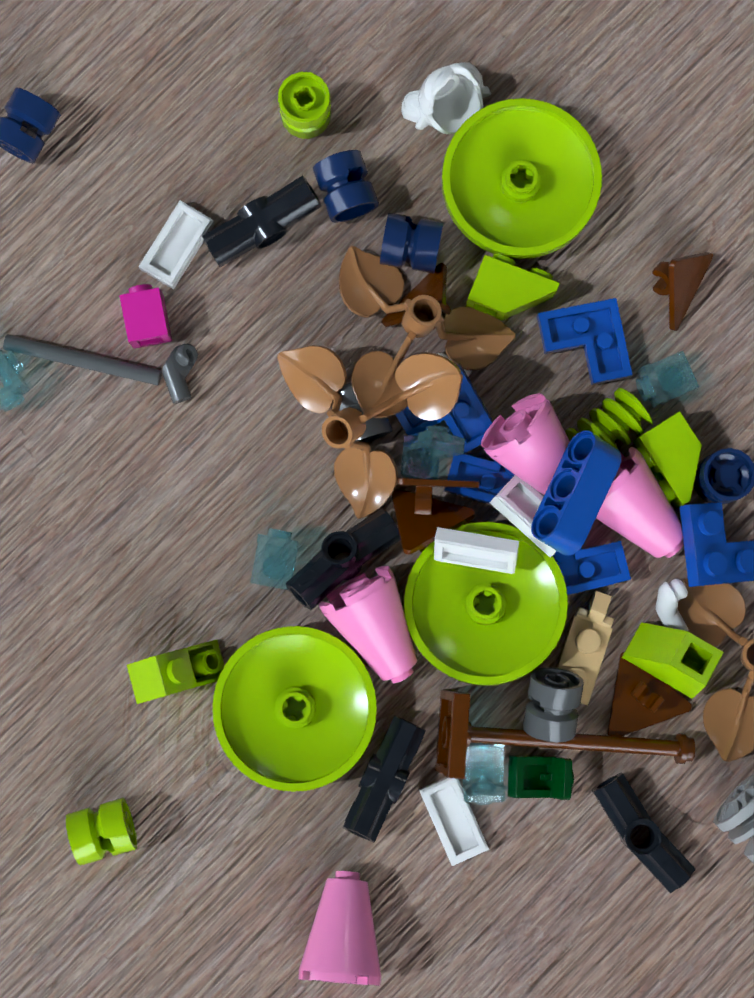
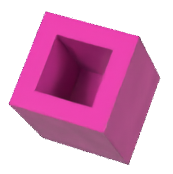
M142 284L129 288V293L119 295L128 342L133 349L172 341L165 299L159 287L152 288L151 284Z

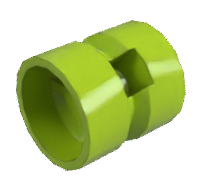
M311 72L291 74L283 81L278 92V104L283 126L291 135L297 138L310 139L319 136L326 130L331 119L330 93L327 84L321 77Z
M124 798L100 804L97 812H94L89 807L66 815L68 840L74 858L80 866L103 859L107 851L115 856L137 849V836L133 818Z

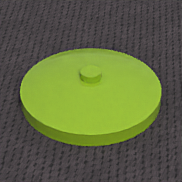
M508 99L480 109L469 117L457 130L444 157L441 181L442 193L453 222L475 245L492 254H501L509 258H536L563 248L585 228L594 213L601 193V162L592 138L585 128L569 113L555 105L540 100Z
M476 522L462 525L455 530L519 541L515 574L434 560L435 541L430 543L417 558L407 580L404 611L408 630L422 655L435 668L447 676L464 683L481 686L509 683L526 676L538 668L550 656L558 644L565 627L568 610V596L564 577L554 557H549L518 528L495 522Z
M288 626L272 629L255 636L243 644L230 657L216 683L212 711L214 728L219 743L226 756L237 769L251 780L263 786L280 791L296 792L313 790L332 783L347 773L359 761L373 735L377 705L375 689L369 672L362 660L347 644L337 637L318 629Z

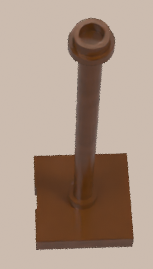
M441 690L435 771L443 773L447 778L465 779L467 747H470L471 743L674 756L676 764H685L686 761L692 762L695 757V740L693 737H687L683 733H678L675 740L576 733L575 737L570 741L555 743L536 739L520 729L472 726L471 722H469L471 694Z

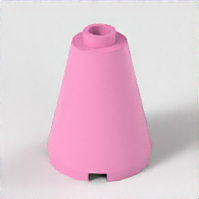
M538 393L529 395L514 403L511 407L516 412L506 420L500 414L485 431L481 440V446L490 458L545 495L570 441L551 402L543 394Z
M630 447L628 448L629 456L625 457L620 452V467L596 519L655 558L662 556L670 558L684 545L682 524L642 454L636 448Z
M381 566L375 568L378 576L368 579L365 573L358 575L332 590L326 596L329 603L321 601L318 605L323 615L382 681L391 679L392 683H398L414 673L412 667L417 663V658L394 574L389 566Z
M336 871L335 878H328L326 880L299 967V980L380 986L381 971L368 882L360 880V873Z

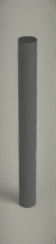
M9 334L5 336L3 343L4 350L157 386L162 376V370Z

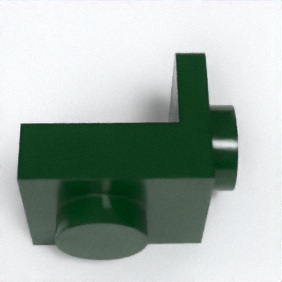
M509 756L508 797L571 799L574 773L570 758L556 756Z

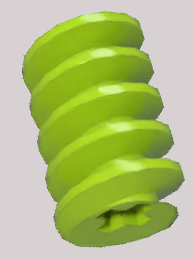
M618 388L614 392L615 401L610 398L602 401L603 411L593 408L589 412L591 421L586 418L579 419L577 421L579 432L589 430L617 449L615 444L617 439L626 445L631 443L627 432L629 429L639 435L644 433L640 424L642 419L653 425L649 413L641 402L623 388ZM570 427L565 431L569 441L579 433Z

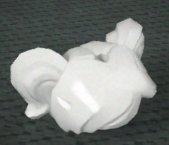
M469 62L455 63L433 71L424 80L421 89L409 92L402 102L401 112L404 119L416 123V129L423 130L430 125L443 134H454L469 117L483 108L482 98L490 96L491 92L487 86L483 85L482 75L474 65Z

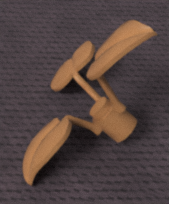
M351 246L342 261L339 273V290L344 304L353 313L368 318L374 316L380 308L387 314L405 310L402 325L408 335L395 359L393 360L385 352L373 351L363 355L353 368L351 375L352 389L363 413L403 392L395 380V371L415 337L423 338L428 336L434 327H436L438 337L447 340L445 352L448 358L456 365L460 363L463 369L473 371L486 368L492 364L516 336L508 326L497 318L470 307L454 308L450 314H446L443 318L439 302L429 295H419L413 300L406 299L404 303L393 305L399 301L404 290L403 277L396 267L380 264L379 256L364 252L355 246ZM407 399L373 418H386L401 412L408 407Z
M311 345L285 350L277 354L282 375L296 400L311 412L319 414L327 412L329 418L322 425L324 440L333 448L345 449L335 460L334 474L341 492L351 504L357 519L364 518L382 507L394 492L398 479L396 464L388 452L383 450L370 451L368 443L356 441L365 433L366 421L407 399L410 411L418 418L427 421L441 419L448 415L455 407L463 379L459 367L448 358L433 353L415 354L400 363L395 371V380L403 390L402 393L363 414L357 409L350 407L339 411L342 396L338 391L346 384L347 375L342 360L334 351L324 346Z
M683 579L682 582L687 588L688 595L686 598L678 601L677 609L689 629L688 632L714 647L721 644L726 635L743 647L741 650V661L750 670L742 694L733 689L720 690L708 699L703 710V724L706 733L716 747L720 757L726 762L734 761L754 750V696H749L754 683V639L748 641L745 637L738 635L732 630L738 627L744 620L746 613L745 602L740 592L730 584L689 587L688 579Z

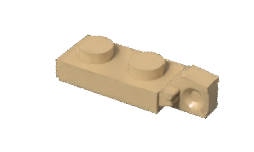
M593 591L588 609L579 607L576 616H572L556 668L571 671L583 679L584 686L581 704L587 706L613 630L611 627L614 621L613 618L606 616L612 596L599 591Z

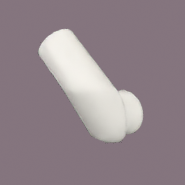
M673 579L670 583L664 582L659 587L656 612L664 627L689 631L677 609L678 601L686 598L688 595L687 588L680 579Z

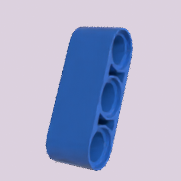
M583 430L571 439L533 518L531 525L533 537L563 555L570 556L581 549L620 467L621 454L618 449L589 430Z

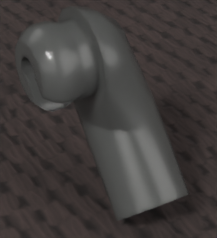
M191 344L176 346L162 367V374L173 404L181 403L191 398L185 378L198 358V352Z

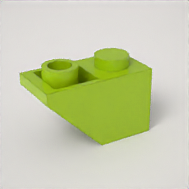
M494 254L493 257L484 255L465 307L473 308L503 321L553 299L560 283L552 280L553 275L544 270L531 268L530 271L515 266L516 262L501 254Z
M679 411L633 441L637 447L636 449L642 454L649 468L659 481L658 484L669 503L672 502L675 508L683 506L691 499L702 444Z
M641 622L622 658L693 699L706 687L724 652L688 631Z
M213 640L149 657L126 666L136 702L140 704L216 682L224 668V662L218 640Z

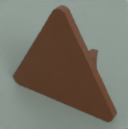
M704 252L675 258L670 263L662 261L652 271L653 275L661 277L653 286V291L659 295L669 294V329L678 330L712 261L713 254Z
M443 262L439 263L435 267V273H429L398 304L404 303L406 299L413 300L419 295H429L439 302L442 313L449 315L451 309L446 303V265ZM405 310L387 314L381 323L385 327L402 323Z
M398 478V485L416 486L415 514L432 515L433 487L479 488V482Z
M396 489L391 495L402 549L408 555L418 550L422 553L426 545L434 542L437 527L455 530L475 517V511L472 508L437 499L432 501V515L415 514L414 493Z
M624 652L620 654L607 732L608 736H625L691 710V703L672 687L622 658Z

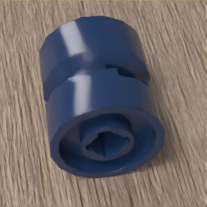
M16 87L4 107L7 116L0 117V148L21 160L33 164L45 145L42 136L51 134L61 114L45 100L29 91ZM22 126L27 128L26 132L20 130Z
M347 150L322 159L313 166V172L320 191L327 192L324 203L331 222L349 221L361 217L379 206L372 182L364 180L368 171L361 151Z
M388 213L380 264L401 268L407 262L410 263L413 270L434 274L444 222L422 218L417 224H414L410 216Z
M733 448L721 449L698 463L694 489L699 497L707 503L722 502V505L731 503L749 494L754 487V463L741 450Z

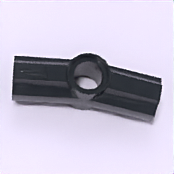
M302 175L271 196H262L247 203L238 211V216L204 234L202 238L218 266L222 267L255 247L262 249L277 242L288 232L287 228L319 209L322 205L315 191Z
M381 508L346 532L336 531L329 534L321 545V551L286 583L287 589L305 608L314 609L342 581L350 580L358 575L364 563L400 541L399 530L394 520L387 511ZM338 553H350V555L346 559H334V557Z
M394 715L377 754L373 753L358 785L360 790L355 801H353L342 828L373 843L376 841L392 803L395 804L405 786L410 774L408 768L424 738L425 729Z
M622 772L608 778L592 790L619 834L621 842L669 893L681 888L691 878L696 868L652 821ZM640 824L647 825L649 829L647 841L641 845L632 844L630 839L632 829Z

